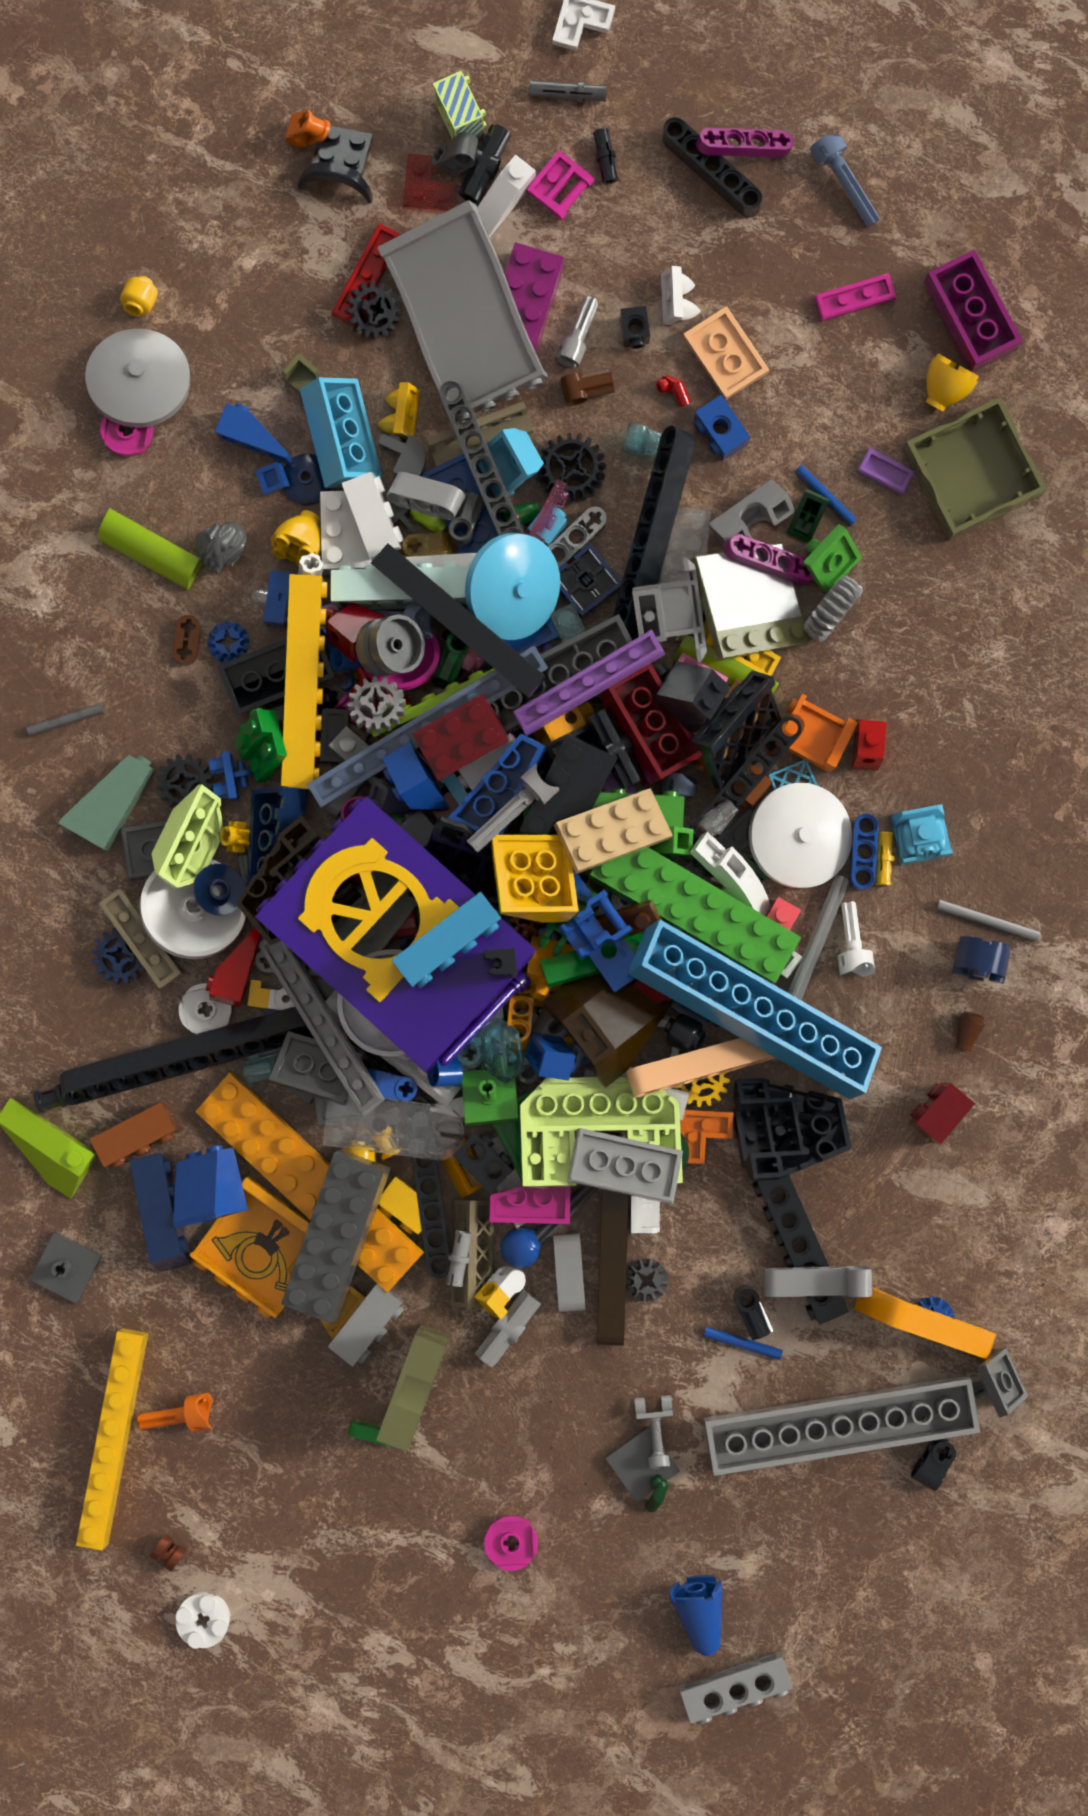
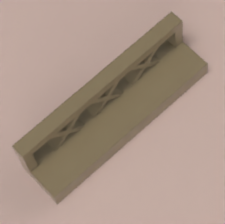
M524 401L477 419L487 443L503 429L515 428L527 432L528 435L533 433ZM453 428L427 438L428 448L436 467L464 454ZM477 436L469 438L467 446L471 450L476 449L480 444L479 437Z
M119 888L98 903L159 989H162L176 978L180 979L186 975L172 954L161 949L148 936L142 924L140 909L126 890Z
M453 1199L452 1250L456 1230L466 1231V1233L470 1232L472 1237L468 1252L470 1261L466 1264L463 1287H456L451 1284V1306L483 1308L476 1302L474 1296L480 1286L482 1288L493 1275L494 1222H490V1200ZM478 1206H485V1217L482 1221L478 1218ZM482 1232L485 1236V1242L480 1248L477 1244V1237ZM481 1259L484 1263V1270L479 1275L477 1263Z

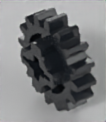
M374 281L367 282V286L362 283L358 285V290L350 291L353 298L345 300L350 305V309L344 310V313L351 315V318L347 320V324H355L353 328L354 333L361 330L362 338L370 335L371 339H378L379 335L381 337L388 336L387 330L394 331L396 329L392 322L400 321V318L395 313L401 311V307H397L394 304L399 298H392L390 296L393 291L392 288L384 290V283H378L375 287ZM371 293L368 300H361L365 294ZM378 320L385 321L380 327L374 328Z
M177 754L175 762L168 758L167 763L169 766L167 768L160 766L159 768L163 775L156 776V779L161 782L160 785L156 786V790L164 792L161 794L160 799L167 800L169 798L167 805L172 808L182 800L173 797L170 791L180 792L182 799H184L200 784L209 790H213V786L208 784V781L212 780L213 776L205 774L209 767L207 765L200 767L202 762L200 758L192 762L190 754H187L185 760H183L181 755ZM187 766L195 768L199 774H190ZM174 770H176V773L174 774L172 779L168 780L170 774ZM183 777L190 780L186 784L187 788L185 789L179 785V783L183 782Z

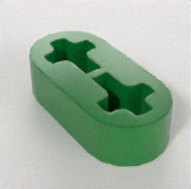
M350 1421L349 1436L390 1446L376 1440L381 1426L360 1421Z

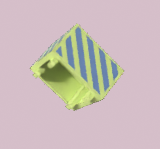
M462 71L433 83L435 104L451 138H454L461 132H467L475 135L477 139L485 137L484 129L487 128L485 121L483 122L486 112L484 109H479L468 86L470 78L469 76L464 77Z

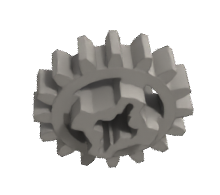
M373 676V682L370 683L368 680L363 679L364 686L355 685L356 694H349L351 702L348 703V709L351 711V720H357L356 724L359 729L365 725L367 733H370L372 728H376L377 733L381 734V728L383 727L391 731L390 724L399 725L398 716H405L403 708L406 707V700L403 699V690H397L398 687L395 681L389 685L387 677H384L382 682H378L376 676ZM378 698L379 706L378 711L376 712L375 704L376 699Z

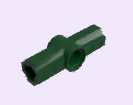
M452 632L447 638V644L440 657L438 667L433 674L434 678L449 685L456 681L464 660L470 652V648L467 645L459 651L452 648V642L459 639Z

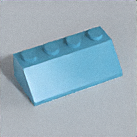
M318 377L300 388L324 487L343 488V482L372 472L376 477L382 478L383 475L358 379Z

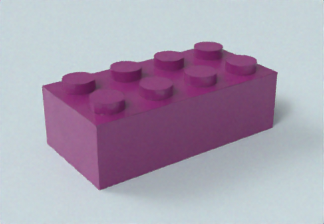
M515 242L505 271V277L526 332L537 354L564 270V257Z
M975 249L928 272L924 284L971 372L1019 348L1023 340Z

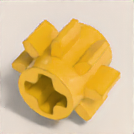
M229 821L228 826L223 827L221 830L220 841L222 845L227 846V852L244 853L245 848H249V834L251 831L249 828H246V822Z

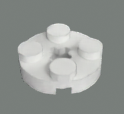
M207 983L197 984L189 988L179 1004V1017L182 1024L195 1034L227 1026L231 1021L233 1007L209 1000V991H206ZM207 1002L208 1006L213 1007L209 1017L199 1013V1009L203 1007L202 1003Z
M208 1592L194 1593L183 1601L176 1613L178 1634L184 1642L194 1649L209 1648L216 1645L223 1639L229 1628V1608L225 1601L217 1595L207 1594ZM202 1613L203 1616L208 1615L210 1617L206 1627L197 1624L198 1614Z

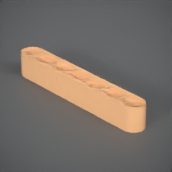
M738 1038L637 1066L627 1070L626 1075L633 1096L637 1098L776 1058L744 1039Z

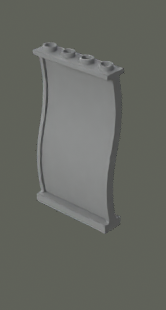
M468 200L377 248L381 257L384 258L401 294L438 391H440V387L446 381H456L466 391L472 408L477 413L481 410L482 412H487L497 406L496 403L503 399L509 401L518 397L521 390L526 388L531 390L543 384L542 380L548 378V375L544 371L526 332L504 271L479 216L478 208ZM451 388L447 392V399L449 401H453L459 396L458 388ZM460 413L457 417V422L465 423L469 421V413Z

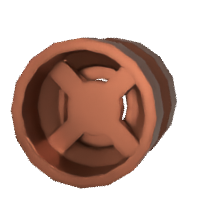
M165 1534L150 1554V1557L155 1561L160 1560L164 1563V1568L171 1572L187 1549L181 1545H175L172 1538Z

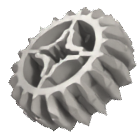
M846 575L842 576L812 612L804 624V630L813 639L819 642L825 641L858 600L863 588L853 578L851 579Z

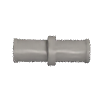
M455 1231L452 1254H449L448 1260H450L446 1281L448 1285L452 1284V1286L463 1287L466 1264L470 1261V1257H468L472 1237L470 1232Z

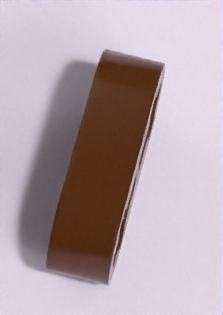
M184 615L177 621L172 649L174 659L184 666L191 665L196 661L201 636L200 622L191 615ZM188 621H191L192 625L196 628L195 630H190L189 638H186V631L182 627L187 625ZM186 642L188 643L187 648L192 654L187 655L186 659L183 660L178 652L184 650Z

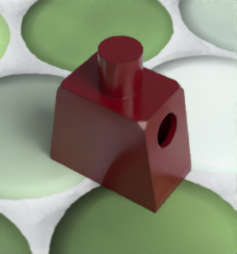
M355 603L349 604L339 612L330 607L326 610L328 640L349 660L355 663L358 661L355 648L356 637L361 627L368 621L386 616Z

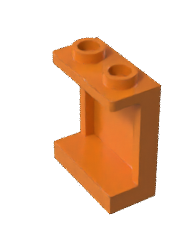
M801 694L797 700L794 698L791 700L786 712L789 715L797 714L804 721L805 727L802 734L787 751L831 773L836 768L858 722L851 718L844 721L806 701L807 696ZM789 720L785 722V730L788 733H797L798 726L794 721Z

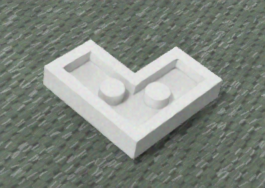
M564 0L552 39V45L577 51L583 28L608 34L615 13V5L596 0Z

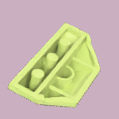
M202 784L198 785L172 810L151 853L155 874L174 888L194 883L198 873L203 868L209 866L220 843V834L223 829L220 811L221 798Z

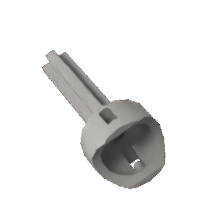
M534 764L520 777L524 789L516 794L467 840L477 853L527 808L534 799L536 801L539 800L545 805L560 791L558 787L547 785L540 779L537 773V764Z

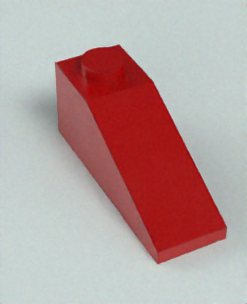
M256 928L216 969L215 975L209 976L206 985V991H209V1000L241 1007L261 934Z

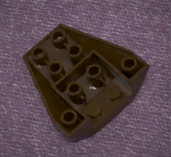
M599 973L561 986L542 1000L541 1003L555 1022H560L591 1063L590 1069L606 1088L626 1073L673 1001L672 999L669 1001L664 1000L656 1004L632 985L636 979L614 993L602 974Z

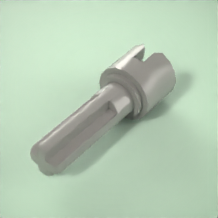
M590 296L584 298L570 335L564 337L561 341L555 359L566 367L574 368L580 366L586 351L584 339L598 307L596 298Z

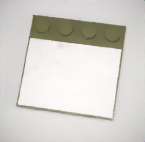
M782 543L772 544V546L784 550ZM756 550V558L764 562V554L760 550ZM725 552L695 556L690 559L695 564L699 593L718 661L802 646L810 642L808 634L804 630L805 623L793 582L729 559ZM778 558L779 567L787 570L785 560Z

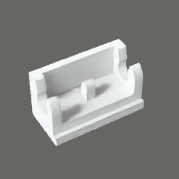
M630 1196L631 1233L660 1232V1202Z

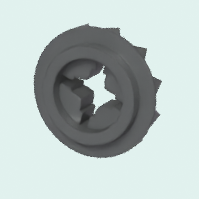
M640 1259L634 1262L626 1273L628 1291L633 1297L643 1302L654 1301L664 1294L668 1285V1276L665 1268L653 1259ZM655 1271L651 1280L656 1287L646 1285L640 1290L642 1279L637 1273L639 1272L647 1276Z

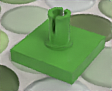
M838 524L822 542H819L817 539H812L808 542L806 551L810 555L805 559L804 564L820 591L827 594L842 576L847 575L862 559V556L847 529Z
M514 1067L463 1072L462 1090L466 1126L519 1121Z

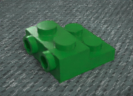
M256 708L249 712V720L239 726L240 732L235 737V745L239 750L241 760H251L250 767L252 772H254L256 783H266L286 758L287 753L276 711Z

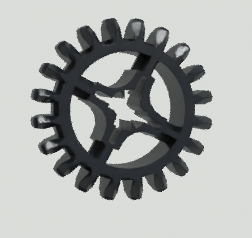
M570 432L567 433V440H563L562 436L558 435V444L549 440L548 446L550 449L544 447L541 449V453L545 457H541L544 464L537 472L542 474L538 479L539 483H547L544 486L545 492L553 489L551 494L553 499L561 494L562 503L566 502L567 497H571V503L575 504L576 496H580V499L584 502L586 501V492L593 497L595 495L593 487L597 489L602 487V483L599 480L605 479L606 474L602 470H605L607 467L606 463L600 462L604 459V453H597L599 450L598 444L589 447L592 442L590 437L585 442H582V434H578L576 440L572 439ZM566 450H576L571 456L558 455ZM584 455L592 463L593 472L591 475L586 473V469L581 465ZM552 461L562 471L558 482L550 472ZM576 461H577L576 470H573V469H572V470H571L570 472H568V474L566 475V473H567V466H568V467H571V466H572L573 464H575ZM572 480L585 481V483L579 486H567Z

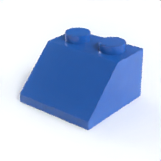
M410 742L382 758L387 767L383 772L391 784H395L396 787L392 788L400 803L405 801L410 809H446L449 807L432 771Z

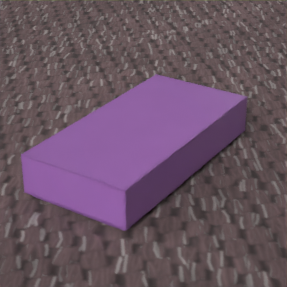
M869 447L857 473L903 496L915 470Z

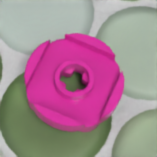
M103 416L100 424V433L106 446L113 453L130 457L141 455L146 451L153 438V426L131 427L133 433L124 436L120 429L126 426L112 422Z
M517 1515L502 1516L493 1521L486 1532L484 1541L485 1552L490 1561L502 1570L517 1571L523 1569L537 1552V1533L527 1519ZM508 1536H514V1539L519 1541V1544L514 1546V1550H509V1546L503 1543V1541L508 1540Z

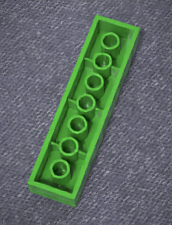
M649 847L596 866L587 878L631 905L652 899L662 921L771 984L777 982L802 938Z

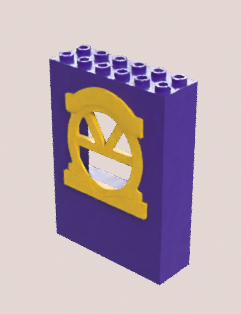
M366 796L363 800L359 798L349 808L351 812L345 820L340 818L332 826L330 831L333 833L326 840L322 838L312 848L314 853L308 860L303 858L293 870L296 873L289 881L285 878L275 888L277 894L271 900L265 899L258 906L256 911L259 913L255 917L421 1069L428 1073L449 1047L513 980L509 976H491L487 973L489 969H499L500 967L493 966V963L497 960L487 961L483 959L484 950L515 948L518 974L536 954V949L501 918L497 923L500 927L487 938L483 934L475 940L477 945L465 955L460 951L453 956L455 962L443 972L439 968L431 973L433 979L422 988H419L417 985L412 988L392 962V959L396 956L385 959H373L352 951L351 949L407 888L413 893L420 912L419 930L412 944L476 896ZM372 871L384 872L398 879V883L381 901L371 875ZM357 873L360 874L371 911L333 903V896L340 884L350 876ZM335 914L363 921L342 941L333 927L331 916Z

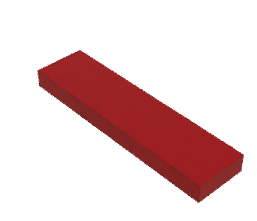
M378 223L331 312L332 316L347 323L351 315L345 314L344 310L350 309V305L345 302L346 299L353 298L350 291L358 290V285L362 283L367 286V282L374 281L376 287L387 267L377 247L402 234ZM371 293L365 294L361 300H368Z

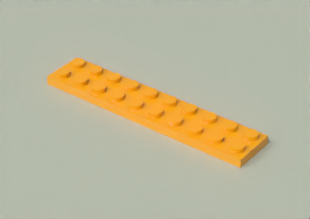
M230 1072L195 1112L311 1220L330 1163L233 1072ZM377 1208L357 1265L388 1293L424 1252Z

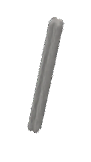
M836 875L834 877L788 990L789 994L799 1000L803 998L849 885V880L843 876Z

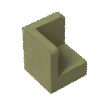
M299 353L281 372L285 382L300 395V388L320 377L318 369Z

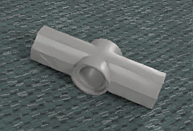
M523 1289L507 1310L506 1315L502 1319H497L490 1329V1334L477 1349L475 1355L493 1368L509 1345L512 1346L526 1328V1323L539 1308L541 1302Z

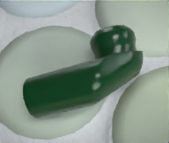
M656 1475L650 1481V1486L655 1491L646 1502L645 1507L652 1513L656 1512L663 1503L669 1487L668 1481L664 1480L661 1475Z

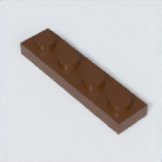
M652 899L616 910L627 926L630 925L633 929L625 937L645 932L648 926L658 920H662ZM605 913L595 916L604 931L607 930L611 936L618 932Z

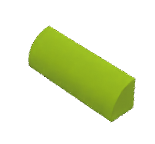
M109 508L98 532V540L187 591L203 566L198 557Z
M688 634L685 635L672 662L676 663L683 652L697 660L694 637ZM706 644L707 652L701 663L728 677L726 683L730 687L737 679L743 681L754 670L733 658L718 661L715 649ZM775 681L776 684H775L774 687L771 689L772 693L775 692V690H776V688H777V686H778V684H779V683L776 682V681Z

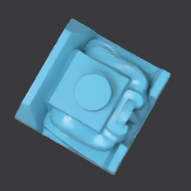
M515 428L503 429L488 442V446L510 496L515 494L514 490L526 479L536 474L544 464L525 431ZM484 460L479 463L483 474L487 473L490 469L489 461ZM499 485L490 486L494 495L498 497L501 491Z
M942 804L889 815L900 866L949 857L953 854L944 821L945 815Z

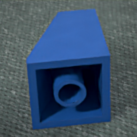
M222 1145L206 1148V1154L202 1155L201 1151L186 1154V1160L176 1162L174 1228L208 1222L248 1210L234 1148L223 1149Z

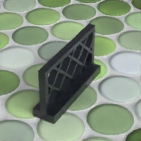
M752 670L719 707L712 719L690 741L693 749L701 751L716 789L722 790L782 720L771 691L776 684L773 676ZM757 710H760L757 724H754ZM769 711L771 718L765 724L767 713ZM745 728L742 737V742H739L741 729ZM755 729L754 738L750 741L752 730ZM726 746H729L727 758L723 760ZM740 746L739 755L735 759L737 747ZM722 764H725L723 774L720 776Z

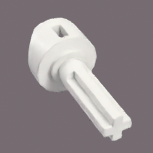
M852 901L849 903L844 902L841 904L847 951L837 956L839 974L843 975L853 972L862 977L875 973L873 952L862 949L856 903Z

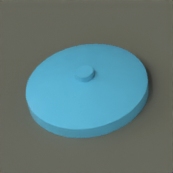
M506 533L487 542L472 560L465 582V598L468 611L497 636L505 640L522 639L539 630L554 611L560 591V573L553 553L539 539L521 533Z

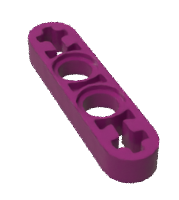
M704 128L696 141V146L701 153L716 156L782 158L789 154L794 145L793 137L788 132L762 129ZM727 139H735L739 146L731 145ZM751 140H759L763 147L755 146Z
M741 534L734 535L724 544L726 556L735 562L799 585H807L814 580L804 564L806 558ZM756 550H760L764 554V562L756 558ZM778 558L785 560L787 570L779 567Z

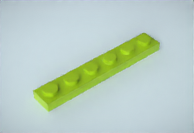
M493 668L485 673L482 670L468 676L469 680L462 684L454 682L444 688L445 692L439 695L432 693L423 697L418 705L413 707L411 704L406 705L403 708L405 716H398L399 725L390 724L391 731L383 727L381 728V734H378L376 728H372L371 733L375 741H377V738H384L387 734L402 727L495 669Z

